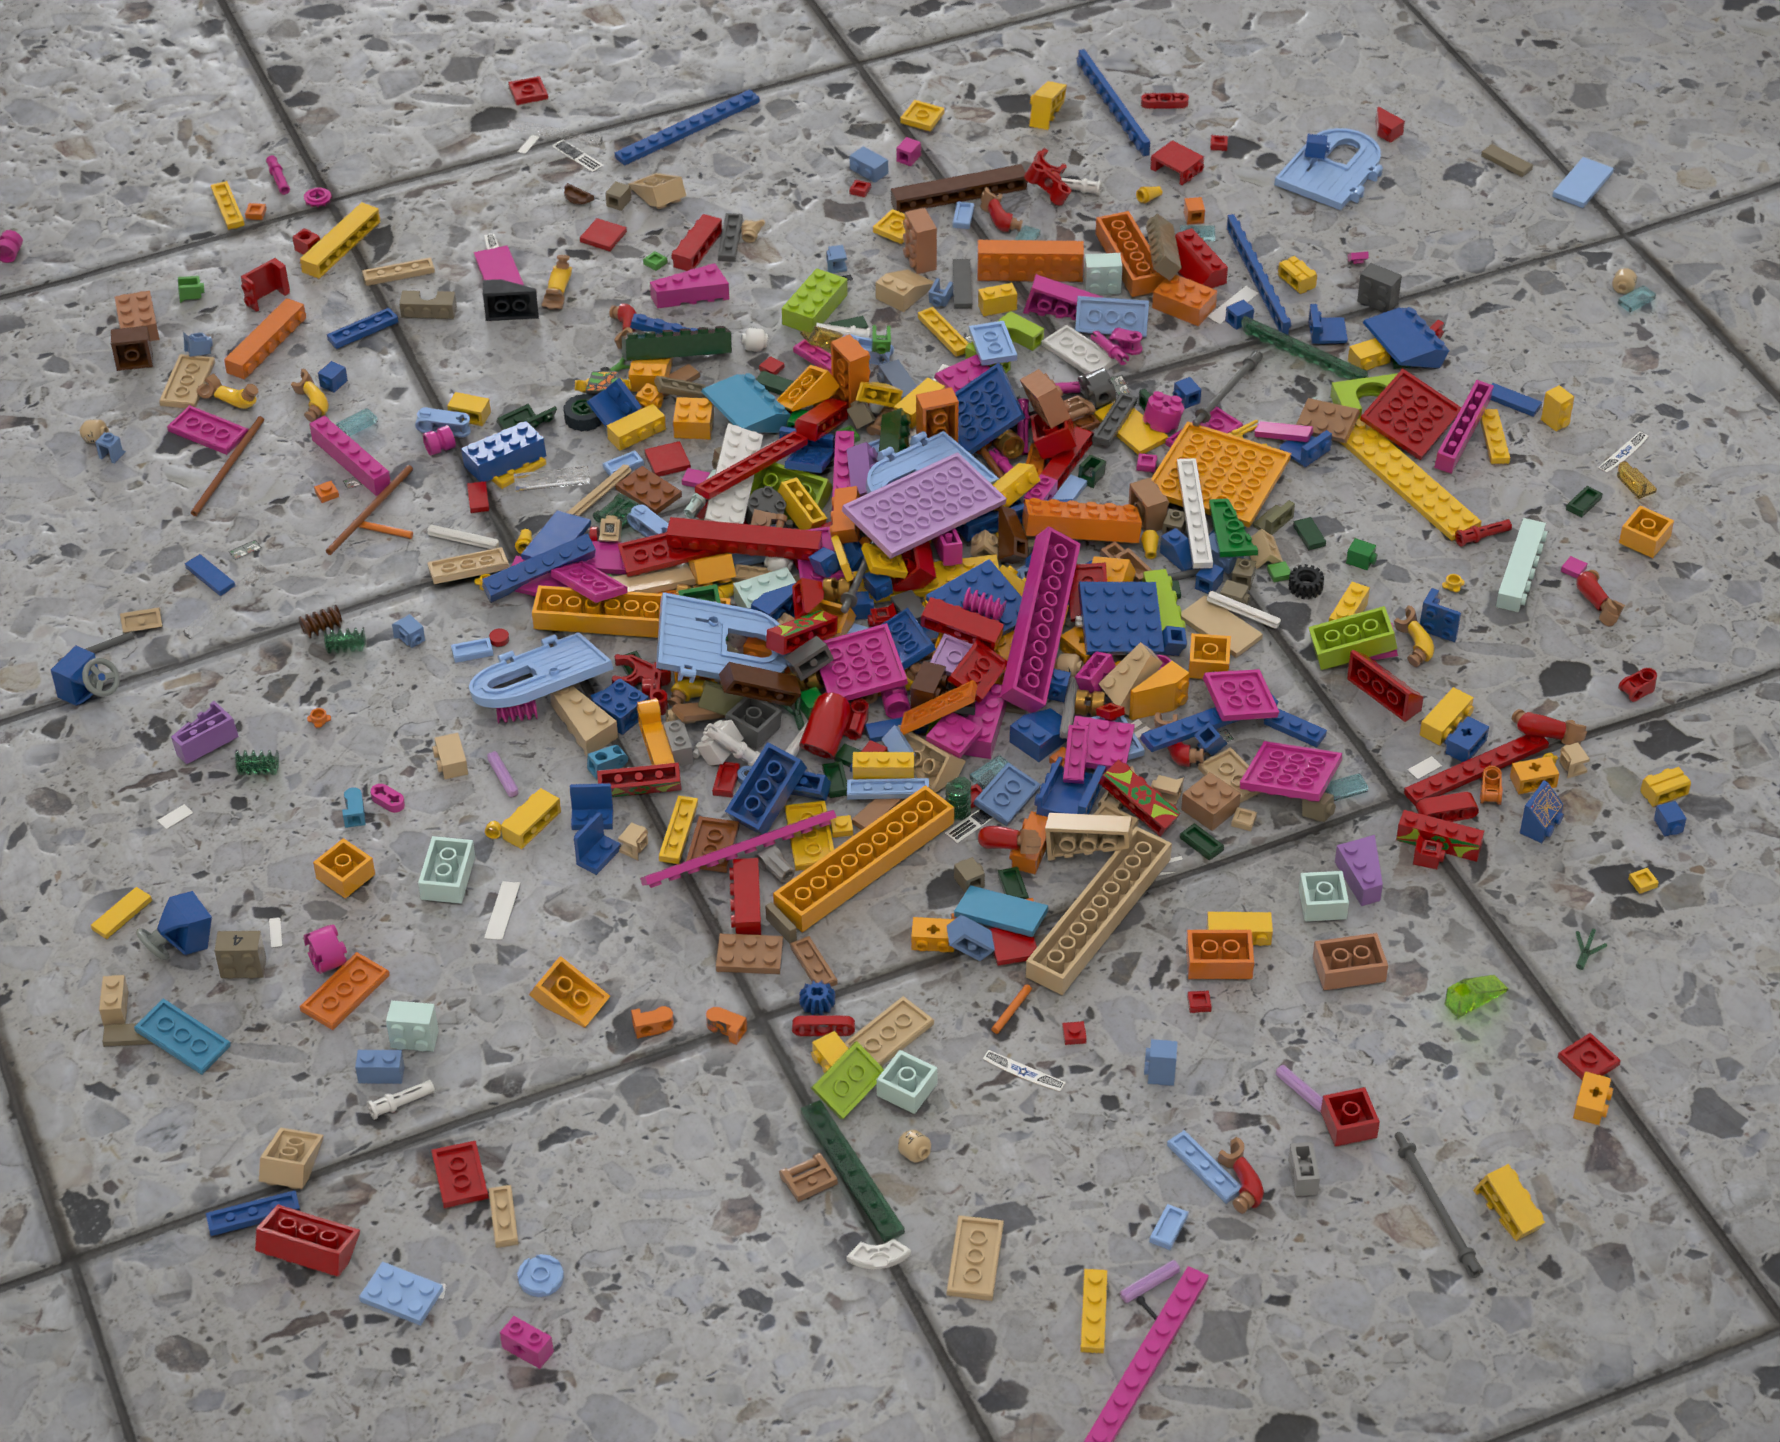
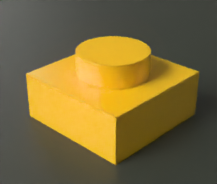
M851 815L837 816V818L830 820L833 838L853 836Z
M1648 868L1631 873L1628 878L1639 894L1657 888L1659 883Z

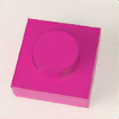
M1368 251L1348 254V262L1353 261V264H1363L1364 260L1369 259Z

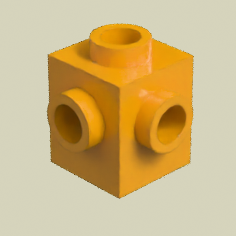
M648 383L635 396L642 406L640 409L651 404L660 409L664 402L663 393L658 392L656 386Z

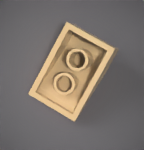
M655 173L628 183L631 189L649 206L657 207V209L666 207V204L670 202H680L681 198L686 197L681 176Z
M908 269L886 273L876 281V299L905 312L930 291L934 282Z
M280 1127L260 1157L259 1182H265L268 1185L288 1186L291 1189H303L312 1172L323 1141V1135Z

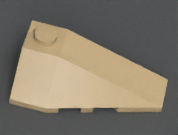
M913 731L904 735L916 754L914 756V774L917 778H929V788L936 793L958 778L966 762L964 759L958 758L927 742L926 738Z

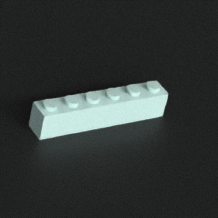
M1523 518L1498 592L1496 607L1519 612L1521 605L1525 606L1527 599L1525 592L1529 593L1531 581L1529 580L1534 579L1536 571L1533 567L1538 566L1540 556L1537 555L1542 554L1544 546L1542 542H1546L1548 531H1545L1546 523Z

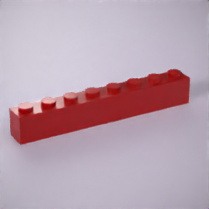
M670 517L666 532L667 547L810 561L809 556L820 550L823 544L822 531Z

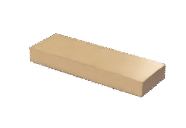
M511 1185L489 1188L496 1248L519 1245Z

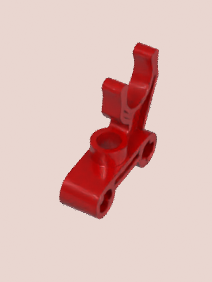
M1043 148L1036 153L1034 161L1025 173L1024 178L1027 182L1037 184L1045 190L1055 205L1062 206L1071 193V188L1061 180L1060 174L1064 173L1067 166L1064 163L1059 167L1049 164L1044 159L1048 150Z
M616 654L614 656L615 665L630 666L634 672L624 677L612 676V684L618 679H622L631 686L642 682V693L650 696V700L657 698L661 715H664L666 710H668V696L666 691L661 689L662 686H666L671 682V671L656 668V662L653 665L632 654Z

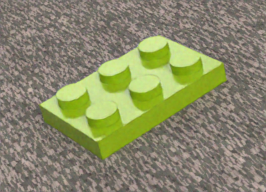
M856 1041L816 1081L811 1089L842 1120L877 1084V1078L884 1069Z

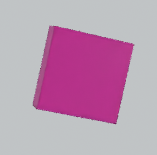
M1139 453L1136 471L1155 473L1157 455Z
M1570 556L1562 565L1561 572L1577 579L1580 573L1586 570L1588 563Z

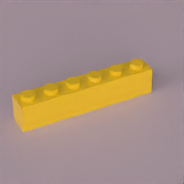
M361 202L300 258L302 273L320 279L380 223L379 208Z

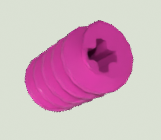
M969 587L963 600V609L976 613L978 611L980 615H985L986 618L999 621L1004 613L1007 601L1005 600L1001 605L1000 598H997L993 602V595L985 599L986 593L984 592L979 597L978 590L971 594V587Z
M536 700L516 706L496 708L498 724L501 718H503L505 723L508 722L509 717L515 722L517 716L523 721L525 715L531 720L533 714L538 719Z

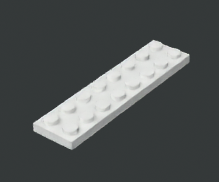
M728 423L715 475L759 451L763 435ZM754 475L711 498L708 501L704 520L743 524Z

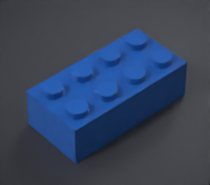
M527 421L461 448L464 467L479 482H487L492 480L494 476L499 477L511 469H518L525 463H532L539 460L540 457L544 458L547 456L544 438Z
M767 742L725 812L731 819L739 821L740 824L760 835L767 833L807 769L806 765L801 759Z

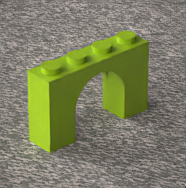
M1011 311L998 320L1004 321L1012 342L1018 343L1031 351L1040 346L1044 339V328ZM973 341L965 348L966 359L977 354ZM1011 361L1000 363L1005 373L1011 369Z
M1398 373L1333 382L1330 397L1334 404L1359 409V419L1362 415L1359 399L1365 396L1378 397Z

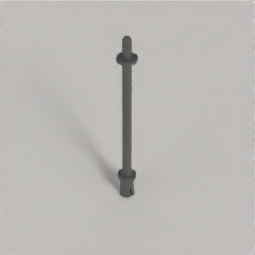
M1255 350L1249 357H1246L1243 360V367L1205 408L1196 410V418L1193 420L1194 426L1197 427L1201 423L1210 421L1212 410L1248 371H1253L1257 367V363L1263 358L1260 351Z
M865 558L861 562L849 592L841 595L840 601L843 604L841 612L844 614L849 611V608L857 605L858 598L856 593L868 568Z
M1396 1132L1395 1139L1400 1146L1398 1150L1399 1157L1407 1158L1457 1246L1459 1261L1464 1263L1471 1278L1479 1277L1484 1270L1475 1257L1476 1252L1473 1248L1466 1246L1414 1155L1417 1150L1416 1145L1408 1143L1401 1132Z

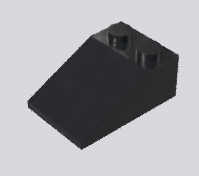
M502 279L483 280L482 294L486 321L539 319L535 288Z

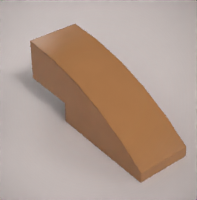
M1116 541L1101 549L1100 556L1129 559L1136 571L1133 581L1140 582L1143 579V572L1153 571L1131 549L1127 548L1124 550Z

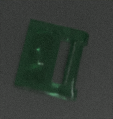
M618 493L614 500L603 509L594 512L593 518L596 522L600 523L601 519H606L608 515L617 516V519L621 520L623 528L628 524L627 515L631 513L632 508L641 504Z

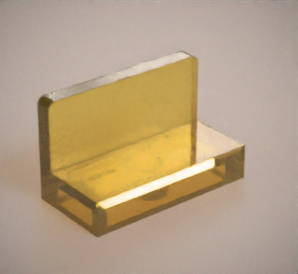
M815 326L812 333L803 330L800 333L810 345L831 350V341L844 336L841 332Z
M1627 461L1619 463L1617 478L1638 499L1656 493L1657 488L1637 468H1632Z

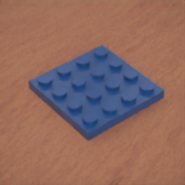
M999 362L955 392L959 401L958 444L971 455L1025 419V415L1003 366Z
M990 559L926 595L927 602L932 597L963 608L966 591L971 587V594L978 590L979 597L984 592L986 593L985 599L993 595V602L1000 598L1001 605L1006 600V608L999 619V622L1004 624L1002 636L1015 629L1022 600L1021 595Z
M1079 582L1078 591L1086 655H1093L1095 652L1128 655L1140 642L1153 650L1156 655L1164 654L1156 582Z

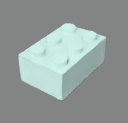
M785 567L733 583L734 601L738 607L751 609L752 602L763 593L796 583L788 568Z
M432 836L418 881L421 900L462 904L475 860L473 840Z

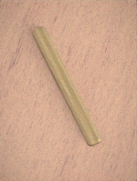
M622 465L567 513L581 516L614 488L615 484L631 473L630 466Z

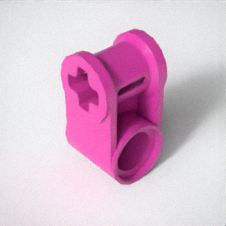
M1115 328L1108 339L1114 345L1121 347L1124 353L1138 355L1143 350L1141 345L1143 335L1138 331Z

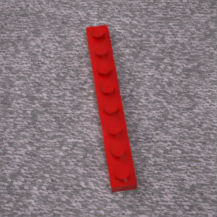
M793 431L695 486V493L710 500L808 445V438Z
M1521 736L1405 787L1404 794L1416 807V804L1422 799L1443 795L1481 778L1484 769L1488 766H1496L1502 769L1548 748L1549 742L1545 737Z

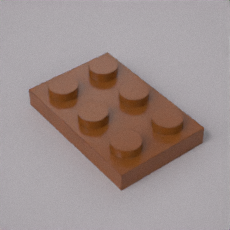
M643 466L615 484L618 492L638 505L647 506L656 515L682 497L681 490Z
M699 816L686 861L734 845L740 827L739 821ZM725 858L718 860L719 864L707 868L705 864L699 868L727 873L730 860L726 861Z

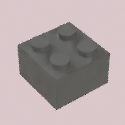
M1370 263L1360 274L1357 302L1384 313L1392 310L1399 303L1402 275Z
M744 697L726 713L725 721L732 720L744 738L742 741L757 750L780 728L782 710L766 701Z

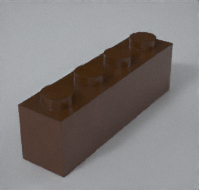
M728 662L719 673L724 693L786 706H792L801 695L797 677L794 675Z

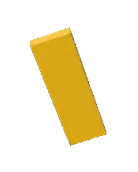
M540 457L537 461L525 463L522 467L515 470L511 469L499 477L494 476L491 481L503 489L546 465V460Z
M135 887L93 922L91 929L105 939H108L152 902L151 896Z

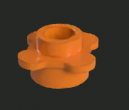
M316 708L311 711L307 721L312 722L316 728H320L326 722L331 721V716L327 715L323 708Z

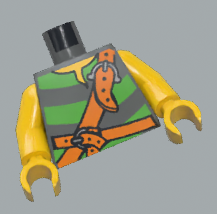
M602 367L600 371L591 372L590 378H587L585 381L575 380V391L578 390L586 393V395L591 394L595 396L620 377H618V372L611 371L608 367ZM621 378L627 388L632 390L630 379L623 380Z

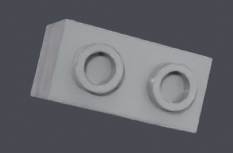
M679 719L663 723L674 762H679V767L693 764L692 745L684 722Z
M1313 1142L1290 1143L1288 1162L1295 1196L1318 1195L1320 1176Z

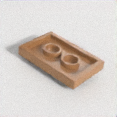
M1308 398L1296 425L1313 426L1312 436L1316 437L1327 430L1332 433L1331 440L1347 443L1360 411L1357 408Z
M720 934L716 972L780 974L783 936Z

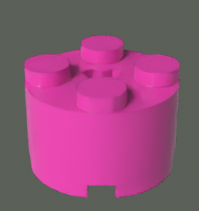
M1155 391L1148 399L1143 415L1144 423L1148 422L1151 424L1150 428L1159 432L1170 433L1172 429L1176 431L1184 411V406L1181 403L1182 399L1178 396H1169Z
M334 924L324 926L303 936L305 946L309 945V952L307 953L315 970L319 971V974L342 966L347 962L344 955L347 953L343 941H338V932Z

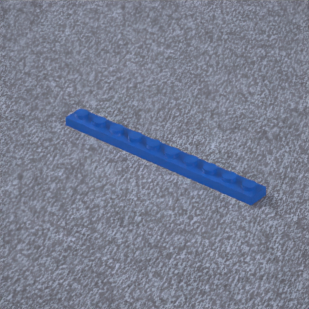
M1078 50V57L1076 58L1078 67H1081L1084 75L1088 77L1090 84L1095 87L1097 94H1100L1103 102L1107 104L1110 112L1114 114L1117 122L1121 124L1123 131L1129 135V139L1136 145V149L1140 151L1143 157L1150 155V140L1086 50Z
M750 89L614 152L615 158L624 166L760 103V97Z
M1234 214L1227 215L1226 229L1281 337L1288 336L1291 320L1289 317L1287 318L1285 308L1280 304L1279 296L1275 294L1273 285H1270L1268 275L1264 273L1262 263H1259L1256 252H1253L1251 242H1248L1246 232L1242 230L1240 221H1237Z

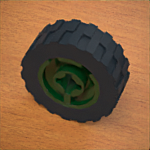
M591 394L575 395L565 402L563 407L564 420L569 428L583 432L594 430L601 426L602 422L587 403L594 396Z

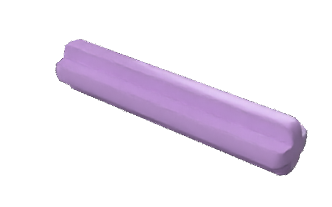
M496 751L488 753V761L508 796H517L519 793L518 788Z
M1285 1065L1278 1067L1275 1073L1276 1076L1321 1113L1322 1097Z
M1175 1260L1168 1262L1121 1290V1299L1125 1303L1134 1300L1179 1273L1180 1266Z

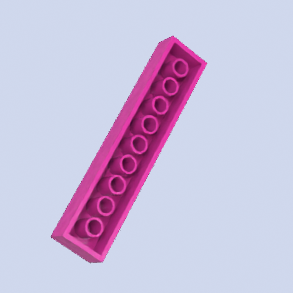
M1047 527L1036 535L1000 693V698L1029 713L1036 712L1046 705L1081 545L1051 527Z

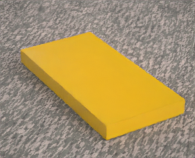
M1114 402L1095 411L1093 415L1102 422ZM1133 408L1116 435L1138 455L1139 453L1145 454L1157 448L1169 438L1165 433L1150 428L1151 424L1148 422L1145 424L1143 415L1135 408Z
M825 801L785 805L787 825L827 811ZM819 824L812 826V831L803 834L800 831L793 833L794 837L790 838L795 871L808 869L834 850L830 824L819 827Z

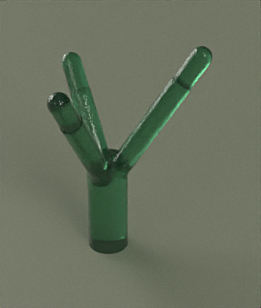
M800 695L795 701V710L789 706L781 705L794 716L798 730H801L805 725L800 712Z
M1594 928L1591 930L1585 947L1580 932H1575L1581 950L1576 968L1580 970L1584 969L1590 955L1607 947V943H1604L1589 950L1596 932Z

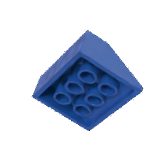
M1399 307L1363 321V324L1399 365L1440 368L1450 351L1445 346V343L1435 335V331L1430 329L1426 321L1420 318L1417 311L1411 307Z

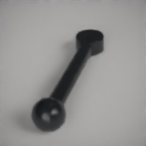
M1138 1296L1136 1298L1137 1304L1142 1305L1152 1318L1156 1320L1158 1316L1146 1304L1145 1298Z

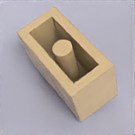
M453 733L434 737L433 755L434 758L439 759L436 760L438 772L443 773L444 780L468 775L467 762L459 734Z
M125 975L103 976L99 1011L103 1026L126 1023L129 990Z

